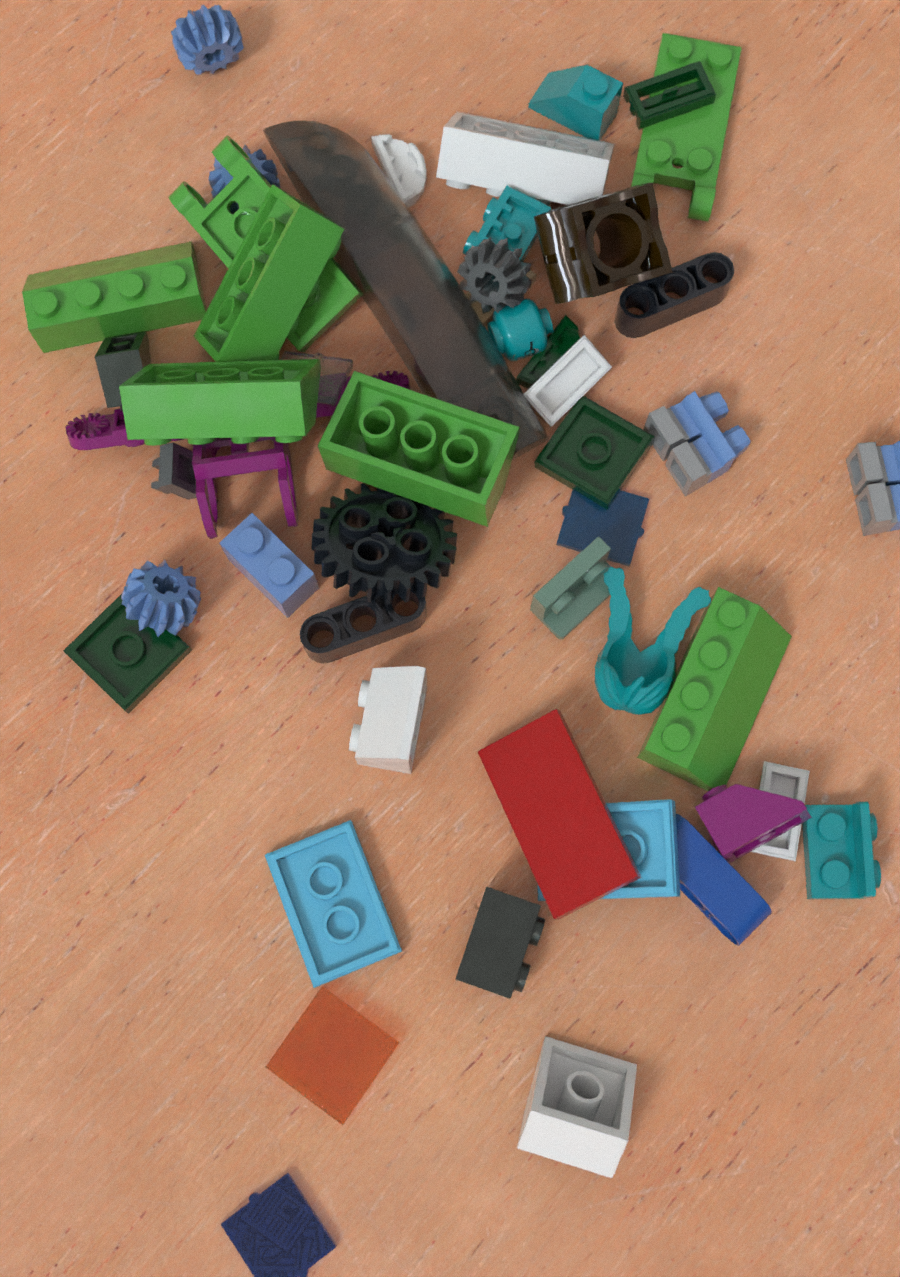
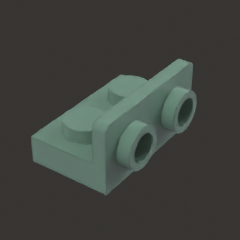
M599 536L533 595L530 610L558 639H564L610 596L609 587L604 583V573L610 568L606 561L611 548Z

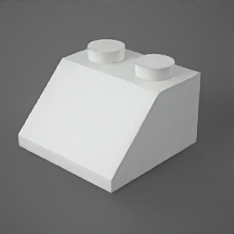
M426 667L372 668L370 681L362 680L358 697V707L365 708L362 724L353 725L349 743V751L356 752L355 759L358 765L411 774L427 692Z
M545 1036L524 1111L517 1149L613 1178L629 1139L637 1064Z

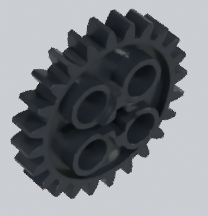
M361 484L360 494H355L352 490L346 488L344 489V500L332 496L330 498V508L321 506L319 519H314L311 550L314 551V563L322 565L321 575L323 577L334 575L333 587L336 589L346 584L350 585V597H354L360 591L366 592L367 602L371 603L376 594L383 596L386 604H390L392 595L399 594L406 603L409 602L410 591L413 590L421 597L426 596L427 585L439 588L441 576H449L451 564L455 562L457 533L452 532L453 520L444 519V511L436 508L432 509L430 506L377 488V491H371L366 484Z

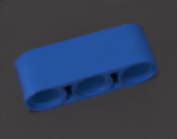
M676 813L680 890L726 938L739 946L772 914V910L767 902L685 818Z

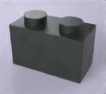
M486 887L455 979L511 999L513 990L522 992L531 966L524 963L523 959L528 944L537 946L545 923L544 918L538 917L541 905Z

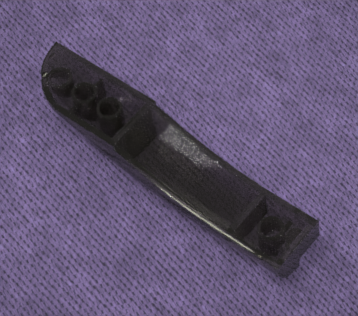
M290 121L263 129L264 135L303 203L345 229L341 235L340 248L334 257L342 269L364 293L361 297L387 334L422 393L520 427L512 460L546 442L549 439L546 431L468 297L461 289L455 276L412 211L368 151L347 133L319 122Z

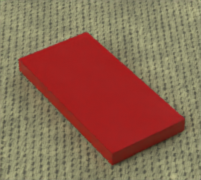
M554 709L478 751L479 757L554 919L559 920L642 878L561 711Z

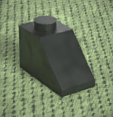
M146 331L104 338L98 349L95 361L107 408L120 406V410L123 411L119 386L145 366L151 364Z

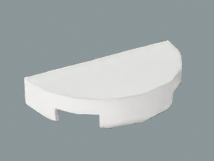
M389 134L372 136L373 149L402 212L414 205L424 192L427 180L424 156L413 143L407 144L402 140L392 139V135Z

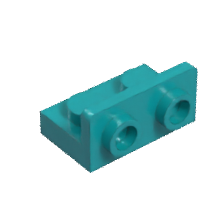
M506 186L499 199L493 197L490 200L483 215L484 224L479 232L475 230L471 232L465 243L463 254L472 246L479 245L484 239L491 237L497 244L501 239L507 238L509 250L513 252L515 249L522 248V254L519 259L523 262L538 237L534 216L550 211L551 207Z
M856 802L852 805H805L811 816L809 820L802 823L807 899H866L875 897L876 888H879L881 884V868L879 862L873 859L872 841H875L877 838L878 827L875 814L870 813L869 802Z

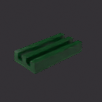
M698 61L627 86L624 89L623 97L626 103H630L629 110L632 116L636 115V124L640 130L713 104L716 93L701 62ZM695 78L698 80L682 87L675 86ZM664 90L662 94L640 100L641 97Z

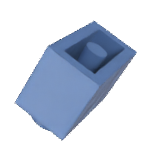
M253 513L219 543L227 559L287 618L319 589L314 572Z

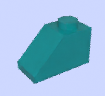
M589 65L549 72L529 101L528 108L586 138L600 141L618 113L623 82Z

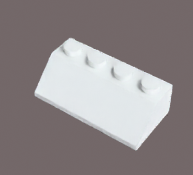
M456 112L443 128L436 178L445 179L446 185L457 189H469L470 185L484 187L487 194L500 197L505 187L509 186L548 206L550 202L566 204L567 206L603 195L614 144Z

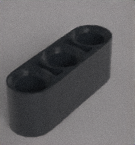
M712 252L673 267L672 273L628 286L623 290L619 298L614 320L617 330L626 337L638 338L718 305L725 298L734 276L732 261L722 253ZM704 277H712L719 283H711ZM666 293H676L681 298L674 299L669 297ZM638 308L644 314L636 315L629 312L628 309Z
M413 590L410 591L409 600L418 606L417 611L410 616H401L395 612V606L403 601L399 594L392 595L390 604L385 603L382 595L376 594L371 603L367 602L366 596L317 613L307 618L301 626L300 639L309 658L324 664L409 634L419 629L425 622L427 615L425 596L421 597ZM363 615L371 616L376 620L375 626L366 632L357 631L352 627L356 618ZM325 630L334 634L332 642L326 647L318 648L310 644L313 635L319 631Z

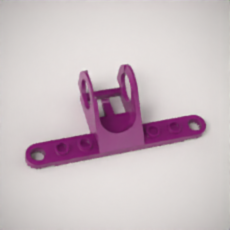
M386 371V375L380 372L378 376H371L410 390L409 378L402 372L398 374V371H393L392 375H390V371ZM351 376L319 381L316 418L333 415ZM115 409L114 414L107 415L96 413L93 416V413H89L87 418L83 414L80 415L81 419L75 417L73 418L74 421H69L65 427L70 446L77 450H93L121 445L137 447L145 444L144 439H127L124 414L120 409ZM259 437L255 442L271 440L274 442V449L249 452V443L236 444L231 441V438H215L211 443L193 445L192 466L196 479V497L203 525L209 539L218 537V496L215 479L218 477L278 469V482L288 527H297L299 525L289 443L277 442L275 437ZM172 439V441L183 440V439ZM231 445L232 455L215 457L221 447Z

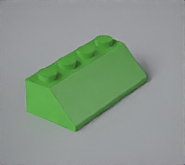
M272 184L198 326L194 338L215 362L279 360V351L287 336H291L296 330L300 319L299 314L305 302L316 293L319 287L320 274L327 261L332 259L338 252L341 245V235L345 229Z
M192 241L28 275L22 290L28 330L43 353L100 342L108 337L148 332L200 321L207 311Z
M320 359L148 364L119 386L127 439H144V443L151 446L167 444L172 439H187L188 443L193 445L211 443L215 438H231V441L236 444L252 443L257 441L259 437H275V440L280 443L300 441L316 423L321 371Z
M354 371L318 444V448L326 470L488 527L505 488L520 427Z
M718 587L711 597L710 604L703 612L676 671V677L668 696L661 704L637 758L706 791H710L720 785H727L792 636L761 606Z

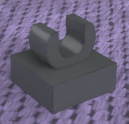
M174 442L161 445L160 457L152 462V467L159 469V481L152 482L151 488L165 494L173 493L187 500L197 498L196 479L192 466L193 451Z

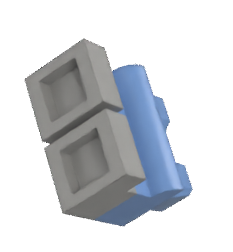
M694 391L686 396L682 402L668 409L665 406L656 409L648 414L643 429L655 436L653 447L662 461L667 459L665 466L685 497L728 472L734 459L746 451L750 444L749 437L739 425L722 433L715 423L726 417L729 411L725 400L719 392L699 398Z
M900 441L893 445L876 446V442L858 443L846 458L853 493L858 495L855 502L863 536L899 530Z

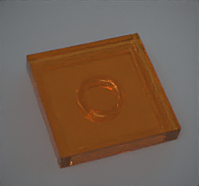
M322 986L270 1059L266 1068L343 1125L400 1042L333 992Z

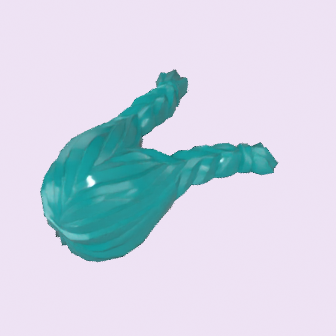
M610 566L608 571L604 573V583L609 587L608 590L611 595L609 604L611 611L609 618L610 631L607 635L608 641L599 653L595 664V685L600 699L608 707L637 715L651 713L667 698L676 677L675 653L678 651L679 642L684 638L685 630L690 626L691 616L697 610L707 607L711 602V597L709 596V590L702 589L701 587L693 589L686 600H683L672 612L670 619L665 625V629L658 635L655 644L640 652L631 639L633 621L630 613V602L624 587V571L621 568L616 569Z

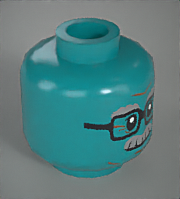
M528 298L524 299L514 308L507 305L498 313L494 311L493 321L487 323L490 340L498 356L503 354L510 361H517L544 351L548 342L547 334L553 333V324L546 308L539 310L536 303Z

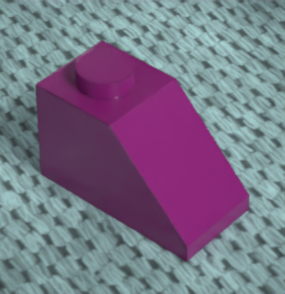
M734 784L729 788L726 785L717 786L702 796L704 802L695 806L719 851L729 863L811 818L801 800L739 784Z

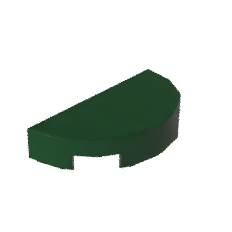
M567 315L563 317L553 330V333L548 336L545 350L533 355L518 374L516 384L529 389L580 339L577 325Z

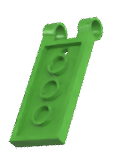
M663 33L654 77L700 61L716 93L713 104L643 128L631 187L650 182L693 190L687 218L708 222L715 198V187L742 47ZM695 78L675 86L682 87L698 80ZM664 90L652 93L650 97L662 94ZM673 165L682 166V168H675Z
M226 136L212 150V153L218 162L231 174L233 179L209 204L191 185L184 181L169 196V200L226 267L229 268L271 184L254 166L250 157L231 137ZM237 202L239 210L232 214L230 206L232 203ZM334 258L327 261L320 274V284L316 293L305 302L299 314L300 319L296 330L291 336H287L289 341L300 352H305L364 294Z

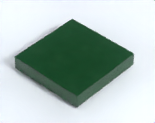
M582 396L536 458L535 468L608 510L653 445L655 436Z
M120 595L63 651L129 714L192 649L177 634L175 636L166 629L158 637L154 629L150 627L139 631V620L126 619V607L122 605Z

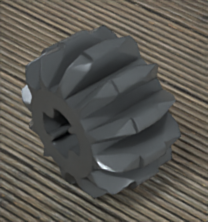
M490 237L484 239L479 245L472 246L465 253V260L459 265L457 273L464 278L460 282L459 289L469 291L471 294L468 304L480 302L484 314L490 312L493 308L498 313L507 305L514 308L524 300V295L531 287L533 280L526 276L530 271L532 263L521 262L519 259L522 254V248L515 249L512 252L509 250L507 238L501 239L496 244Z

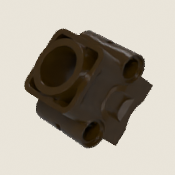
M648 182L614 193L597 196L534 216L536 231L555 304L580 298L596 297L628 285L672 273L668 250L660 230L658 205L653 183ZM595 231L600 240L599 256H597L594 249L593 237Z

